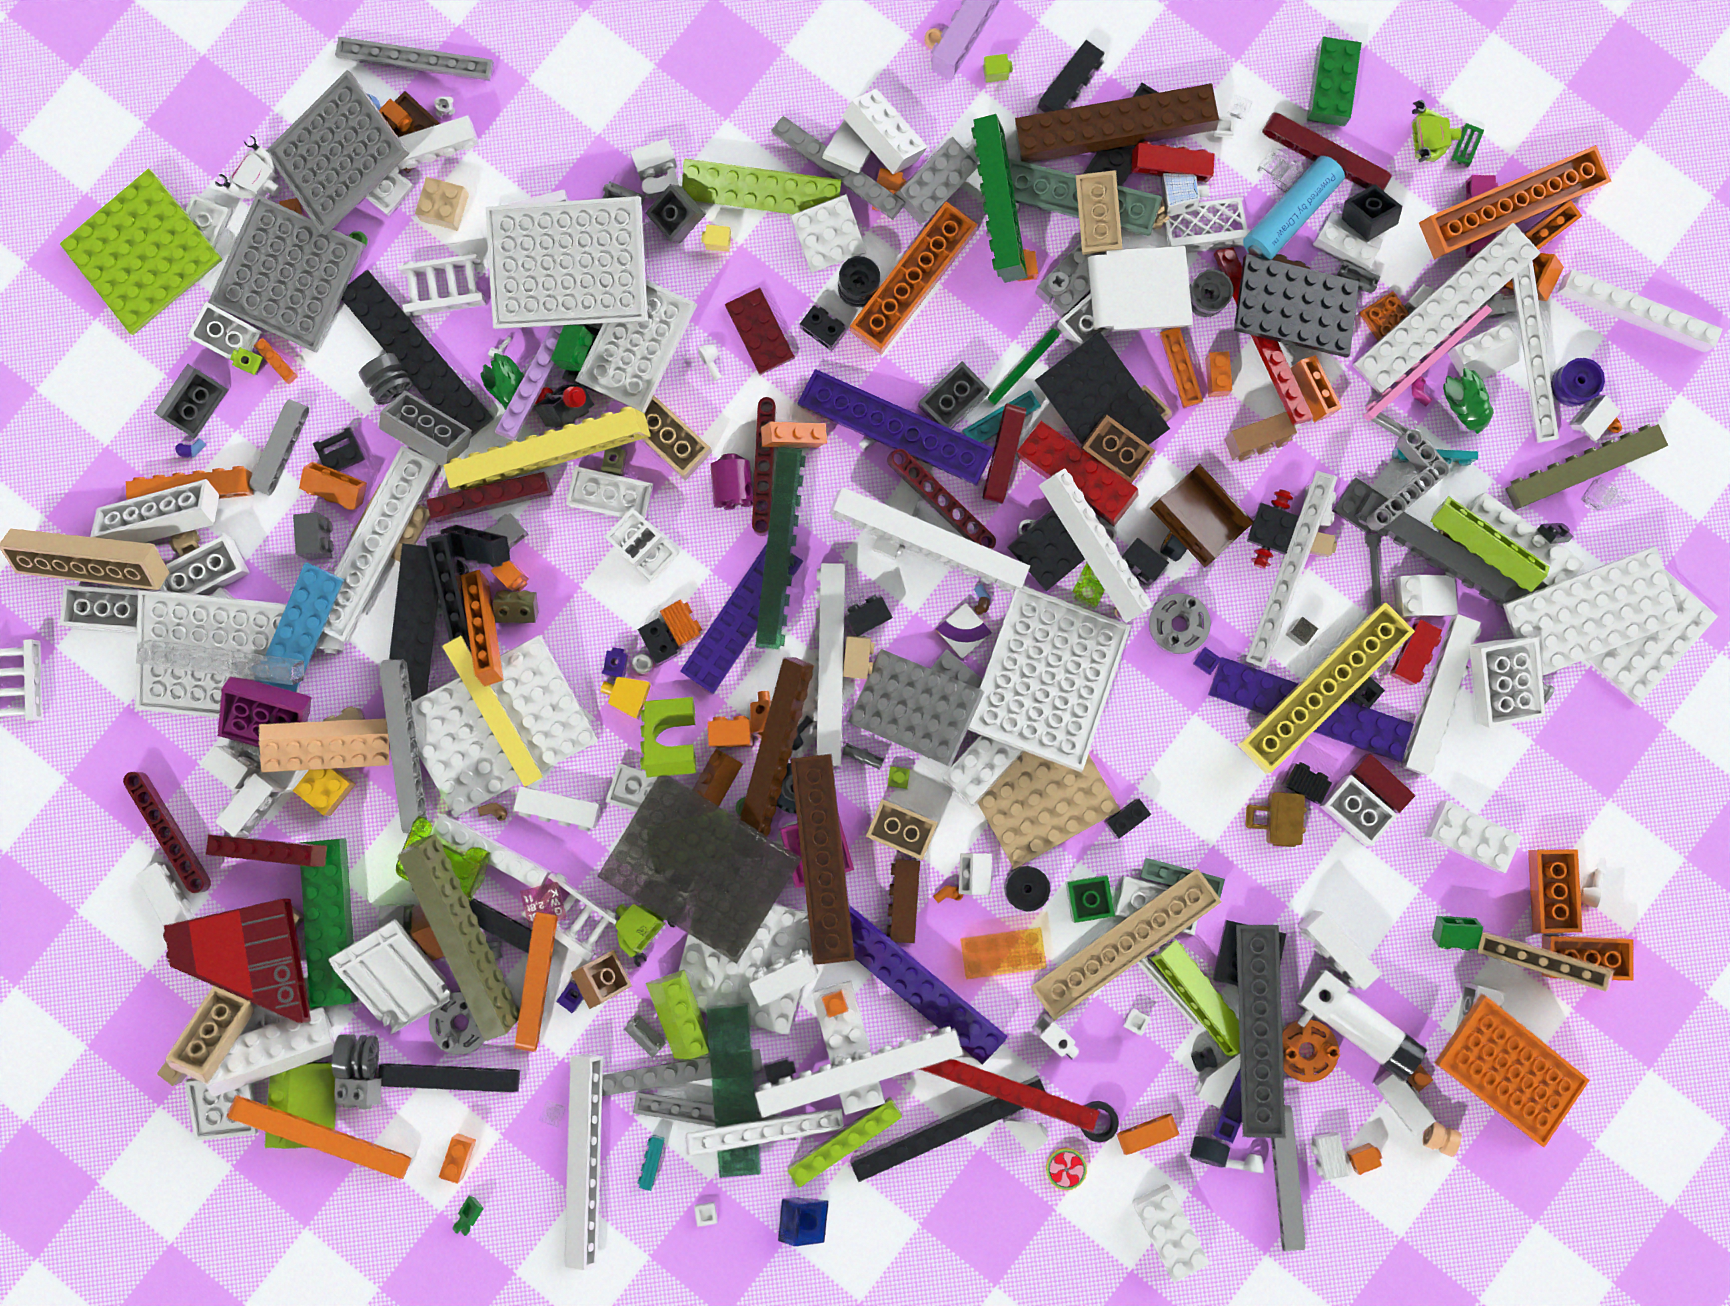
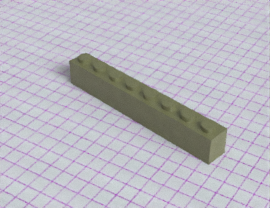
M1650 424L1638 428L1639 432L1636 434L1630 431L1621 435V440L1615 442L1614 439L1602 443V448L1596 450L1594 446L1583 451V456L1578 457L1575 454L1566 458V463L1560 465L1559 462L1547 466V471L1541 472L1539 469L1528 474L1530 478L1523 480L1520 477L1511 481V486L1505 488L1514 509L1517 510L1669 446L1659 424L1652 427Z

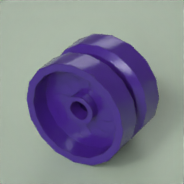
M1585 357L1576 358L1560 367L1554 373L1551 380L1552 393L1555 399L1563 405L1569 407L1581 406L1601 393L1605 384V375L1601 366L1594 360Z

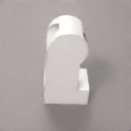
M675 168L667 170V176L644 179L642 189L645 196L649 199H656L670 184L679 185Z

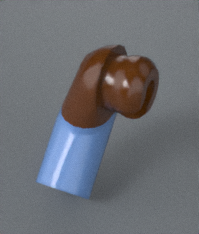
M980 584L974 588L979 597L978 605L974 609L977 614L982 615L989 610L991 598L984 586Z

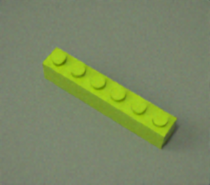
M1450 496L1434 511L1430 520L1434 527L1449 534L1454 541L1462 543L1471 553H1476L1482 557L1488 565H1493L1499 569L1504 576L1512 578L1521 588L1532 592L1548 576L1550 566Z
M1177 940L1167 943L1151 959L1226 1056L1238 1054L1240 1052L1239 1019L1236 1017V1013L1228 1007L1222 995L1214 989L1210 980L1203 975L1197 963L1186 953L1183 945Z
M890 1096L885 1100V1104L875 1106L789 1165L787 1170L798 1188L802 1187L902 1118L901 1111Z

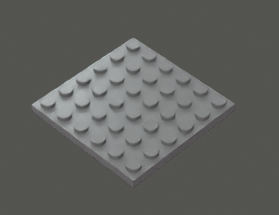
M348 70L266 150L270 154L273 164L320 233L324 235L330 232L410 154L357 79Z
M256 194L208 303L317 353L365 248V244L333 229L324 235L320 233L312 219Z

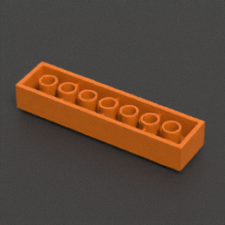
M946 201L851 323L850 332L882 355L976 234L978 224Z

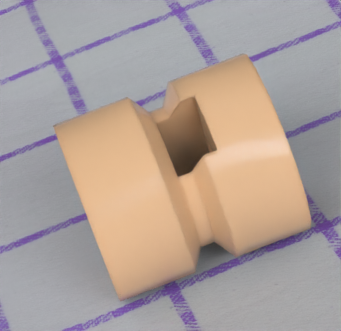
M1434 1122L1425 1129L1422 1144L1433 1150L1439 1149L1440 1153L1454 1157L1461 1145L1462 1134L1450 1127L1445 1129L1444 1125Z

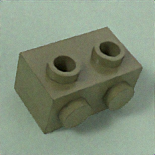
M508 590L496 592L493 599L495 623H536L539 613L537 592L527 590L520 592H510Z

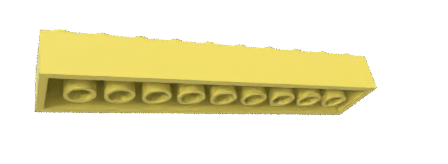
M632 406L621 408L620 412L615 414L613 412L604 413L601 415V418L595 420L594 418L584 419L582 424L564 425L562 430H547L542 436L531 435L525 437V441L507 442L505 447H490L485 453H470L468 458L465 459L454 458L449 460L450 463L443 466L449 488L464 491L500 482L651 436L645 414L632 408Z
M1386 602L1379 605L1237 745L1265 774L1272 773L1415 631Z

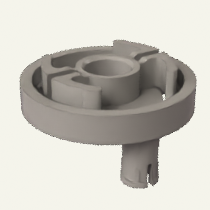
M1176 593L1164 597L1154 606L1149 617V631L1152 639L1161 649L1172 654H1186L1196 650L1206 641L1210 632L1211 620L1207 608L1199 599L1189 594ZM1175 617H1182L1186 621L1184 631L1178 632L1173 629L1172 620Z
M458 991L452 993L453 1000L448 1004L442 1005L430 1013L429 1031L433 1041L441 1050L460 1055L476 1050L485 1041L462 992ZM457 1015L467 1017L468 1027L465 1030L456 1028L454 1020Z

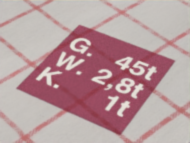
M558 882L520 891L529 928H533L536 912L558 915V921L567 919Z

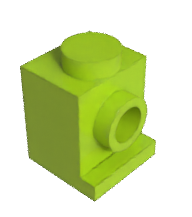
M239 347L238 350L234 349L230 360L233 361L232 366L256 376L264 357ZM244 356L249 358L248 364L242 363L241 360Z

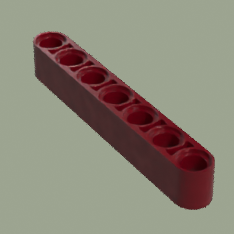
M1271 113L1262 129V133L1266 137L1313 162L1320 156L1332 158L1342 167L1345 179L1364 189L1376 184L1385 191L1392 178L1391 173L1282 114Z
M770 397L761 398L757 407L752 528L758 536H766L771 530L775 447H770L768 451L760 450L762 445L761 426L765 423L776 422V404ZM771 404L773 407L771 411L765 412L762 410L763 405ZM766 462L770 465L766 471L759 469L761 463ZM762 482L769 484L768 489L765 491L758 489V485ZM760 502H766L768 507L766 510L760 511L757 509V505ZM761 521L767 523L766 529L762 531L756 529L757 523Z
M897 449L888 455V465L965 539L982 545L981 540L983 537H986L988 539L987 548L992 550L995 547V536L907 451ZM895 454H899L902 457L901 464L895 462ZM910 468L916 470L917 474L915 478H912L909 475ZM924 482H928L931 485L930 492L924 490ZM939 496H943L945 498L944 506H941L938 503ZM954 509L958 510L960 514L958 520L954 519L952 515ZM969 523H971L974 526V531L972 534L969 533L967 530V525Z
M128 772L123 778L124 786L186 889L191 893L206 892L211 886V880L150 778L144 772ZM136 776L139 778L137 785L133 782ZM146 793L149 794V801L147 803L144 801ZM156 810H158L160 813V816L157 820L154 817V813ZM167 827L170 829V835L168 837H166L164 834L165 828ZM177 844L181 848L179 854L175 852V846ZM187 861L191 864L190 871L185 869ZM197 879L201 880V887L199 889L195 885Z

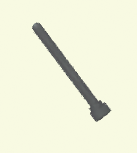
M1380 534L1364 535L1365 544H1367L1370 552L1374 610L1382 604L1378 547H1380L1379 543H1381Z

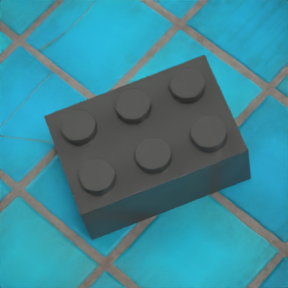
M961 361L919 401L918 407L930 420L953 429L989 395L990 389Z

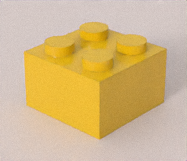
M337 768L308 770L292 791L323 816H331L355 787L356 783Z

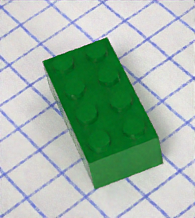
M1325 36L1321 38L1316 50L1306 121L1343 127L1347 125L1352 116L1362 42Z

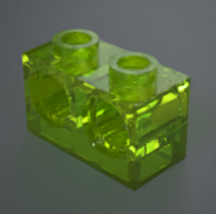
M1085 564L1081 575L1084 577L1081 583L1077 581L1072 592L1075 593L1073 599L1095 609L1105 589L1099 580L1092 578V569L1088 564ZM1084 588L1091 589L1092 597H1084L1082 590Z

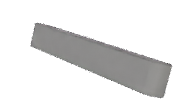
M1285 1105L1286 1138H1271L1281 1245L1284 1252L1306 1250L1293 1112L1291 1105Z

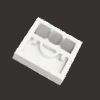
M634 508L604 536L651 583L679 555L662 535Z

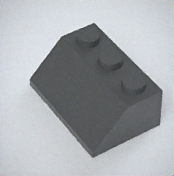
M187 363L154 413L195 439L228 389Z

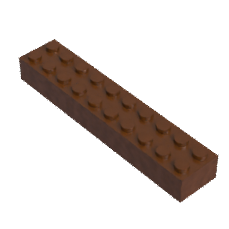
M1209 83L1015 118V133L1020 161L1034 163L1096 152L1098 150L1131 146L1140 142H1153L1216 131L1219 116L1213 85Z

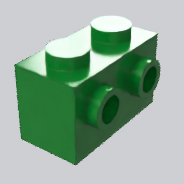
M564 325L551 361L560 369L581 371L592 343L593 335L584 326Z
M1436 916L1432 939L1442 949L1460 948L1465 951L1478 949L1483 926L1477 918Z

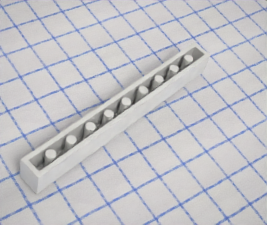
M821 563V568H817V580L820 581V588L816 589V600H820V608H816V620H820V625L815 630V640H819V648H815V661H819V669H815L814 680L818 681V689H814V701H818V709H814V721H817V729H813V741H817V749H813V756L832 754L833 766H841L845 564Z
M950 1026L939 1029L937 1034L925 1033L919 1035V1039L912 1042L910 1039L898 1042L899 1046L891 1048L890 1045L878 1048L879 1052L873 1054L867 1051L859 1054V1058L851 1060L850 1057L839 1060V1064L835 1066L825 1064L818 1067L819 1071L811 1073V1070L800 1072L799 1077L791 1079V1076L779 1079V1083L771 1085L770 1082L759 1085L755 1095L762 1118L961 1056L963 1053L955 1028L951 1029Z
M592 1054L573 1055L570 1059L564 1267L582 1271L597 1267L603 1056Z

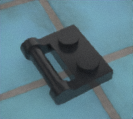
M350 426L341 433L321 442L318 440L313 443L322 465L336 471H342L365 460ZM347 438L349 439L350 443L325 453V448Z

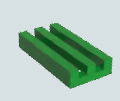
M1466 123L1461 132V139L1458 140L1450 160L1453 162L1458 161V164L1463 163L1466 167H1469L1485 130ZM1468 129H1470L1471 131L1468 135L1462 153L1460 156H1458L1459 150L1462 146ZM1477 132L1478 134L1468 159H1465L1473 135Z

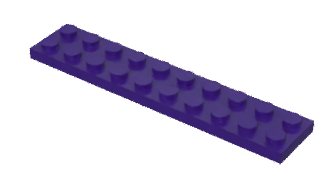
M817 369L814 370L797 402L798 406L895 450L904 449L913 458L977 486L994 452L993 447Z
M1220 657L1222 659L1218 663L1208 695L1267 716L1299 683ZM1345 700L1313 732L1388 759L1402 762L1414 724L1364 706L1360 708L1357 704Z
M849 905L855 960L938 1029L948 1026L951 1029L955 1028L961 1048L983 1065L1006 1041L1008 1036Z

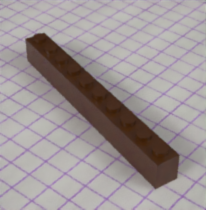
M784 657L782 660L734 839L735 852L750 860L762 857L766 850V841L771 832V823L776 813L778 797L782 791V782L787 773L788 760L792 755L791 749L797 736V727L803 714V705L808 696L809 683L813 677L814 665L797 657Z

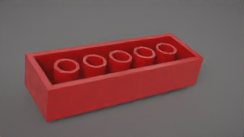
M1043 421L1039 422L1017 450L1018 459L1046 479L1066 469L1095 514L1112 526L1118 523L1139 496V490L1136 486Z

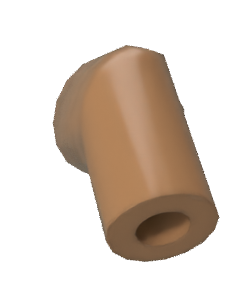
M497 802L478 807L480 817L492 814L498 821H503L508 815L506 808Z

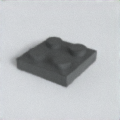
M1355 477L1332 511L1364 533H1367L1370 528L1358 521L1359 518L1354 516L1364 497L1373 492L1386 501L1388 498Z

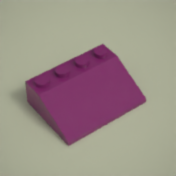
M231 674L221 690L217 736L260 748L259 724L308 722L312 697Z

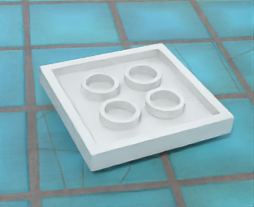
M847 194L790 215L811 273L867 252Z
M194 1078L185 1081L194 1141L257 1134V1128L231 1120L226 1116L236 1095L254 1101L251 1084L213 1097L206 1088L205 1083Z

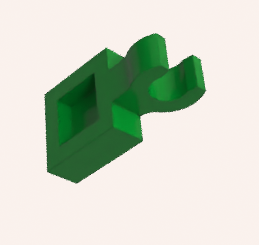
M468 1196L459 1210L460 1218L452 1228L456 1234L461 1232L464 1236H467L471 1229L470 1226H474L484 1210V1207L475 1197Z

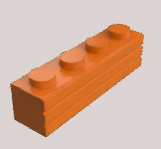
M261 338L253 345L286 383L290 385L299 377L264 338Z

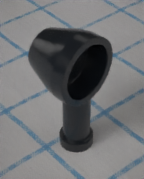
M808 715L804 717L805 719L797 727V736L791 749L793 751H797L804 744L800 734L814 722Z

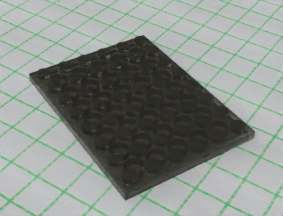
M661 775L656 779L597 877L737 964L802 858L673 777Z

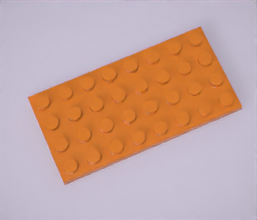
M1482 993L1434 1061V1064L1543 1148H1545L1590 1081L1579 1070Z

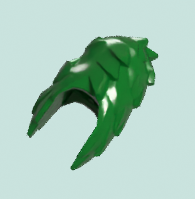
M494 353V361L491 360L492 368L484 364L481 379L488 392L506 410L524 378V374L510 357Z
M1464 368L1463 376H1461L1462 382L1457 377L1447 376L1443 390L1450 409L1457 415L1461 423L1467 429L1474 430L1476 434H1479L1488 427L1493 417L1494 409L1489 402V394L1483 379L1476 371Z

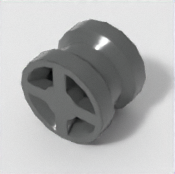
M502 941L487 942L489 949L494 953L495 959L503 958V953L500 952Z

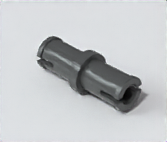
M846 743L842 755L858 760L860 764L865 763L880 770L884 761L883 757L881 758L868 752V749L864 748L863 750L849 743Z

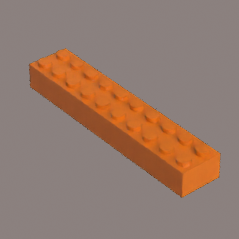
M1594 145L1433 214L1418 224L1435 260L1504 230L1512 223H1520L1569 200L1596 190L1612 181L1597 145Z

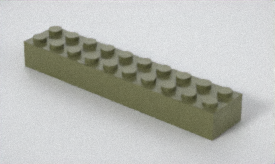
M436 833L416 840L400 852L397 857L484 1041L506 1035L518 1021L520 1009L512 998V992L504 981L501 969L497 966L494 953L489 949L486 936L481 931L477 917L469 906V900L461 889L460 881L453 872L451 861L446 857L442 842L438 839Z

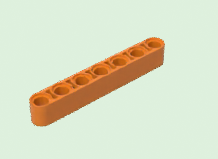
M536 912L515 1038V1049L536 1052L538 1047L558 915Z

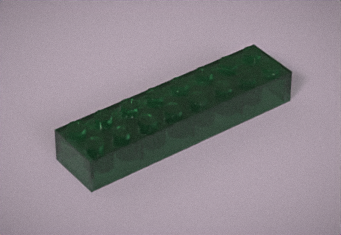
M750 1003L708 1006L706 1013L715 1128L759 1121L758 1104L755 1095L756 1078ZM761 1144L717 1151L719 1178L761 1175L763 1169Z

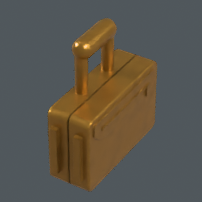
M1269 793L1268 806L1247 805L1245 826L1248 829H1267L1266 842L1273 844V846L1296 847V845H1302L1303 834L1306 832L1304 827V813L1307 812V808L1304 807L1305 796L1297 793ZM1254 810L1267 811V824H1254Z

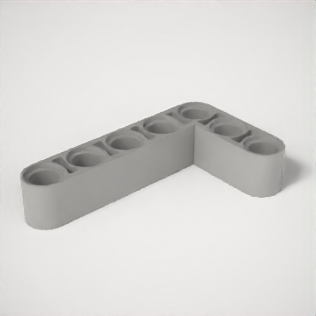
M1410 429L1400 436L1397 440V446L1418 470L1419 474L1367 517L1366 522L1371 530L1378 531L1388 525L1449 473L1448 464L1416 429ZM1391 504L1396 507V510L1391 507ZM1377 516L1381 518L1382 523L1377 520Z

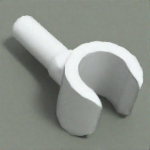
M507 337L498 349L491 347L488 352L489 358L494 360V353L503 355L505 347L512 339Z

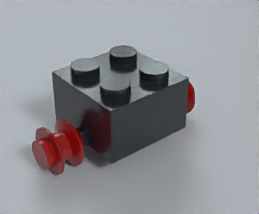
M583 384L562 385L555 391L549 387H543L534 408L545 427L558 428L567 424H574L575 419L583 417L590 412L589 409L594 406V403Z

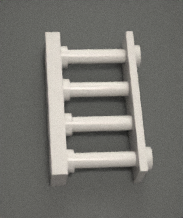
M468 252L458 257L420 263L405 262L403 265L397 266L398 271L403 276L407 275L410 301L408 304H403L404 313L408 317L486 306L485 296L482 292L477 291L473 265L481 264L477 254ZM455 267H466L469 292L466 295L457 294ZM446 269L449 295L447 298L440 299L437 295L434 271ZM426 272L430 296L428 301L418 300L415 280L416 273Z
M28 639L23 640L22 647L1 648L0 657L23 655L24 665L17 668L0 669V677L23 675L24 686L0 689V697L24 695L25 705L20 708L0 709V717L24 715L26 721H43L41 641Z
M551 873L548 878L554 882L540 900L543 904L538 903L535 907L536 910H530V912L528 907H526L522 915L529 920L531 919L529 915H531L533 918L531 922H534L533 914L536 912L544 913L543 910L552 899L554 893L550 890L555 892V889L558 890L560 886L567 890L570 894L560 907L562 913L558 915L555 939L589 962L596 954L592 951V946L609 922L616 924L619 920L616 918L617 914L609 908L605 910L566 882L568 879L562 874ZM578 898L586 904V907L572 927L565 932L559 928V923ZM595 910L603 918L587 941L580 943L576 940V934L591 912Z

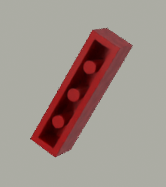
M1140 142L1132 152L1131 173L1163 177L1164 173L1193 174L1198 182L1207 183L1214 176L1215 153L1208 152L1205 149L1196 151L1189 150L1188 147L1173 148L1168 144L1158 146L1151 145L1150 142Z

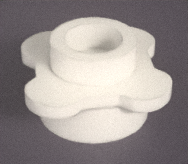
M442 96L434 100L438 117L455 113L452 105L454 100L451 96Z

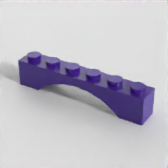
M1241 1068L1213 1131L1214 1136L1233 1144L1242 1123Z

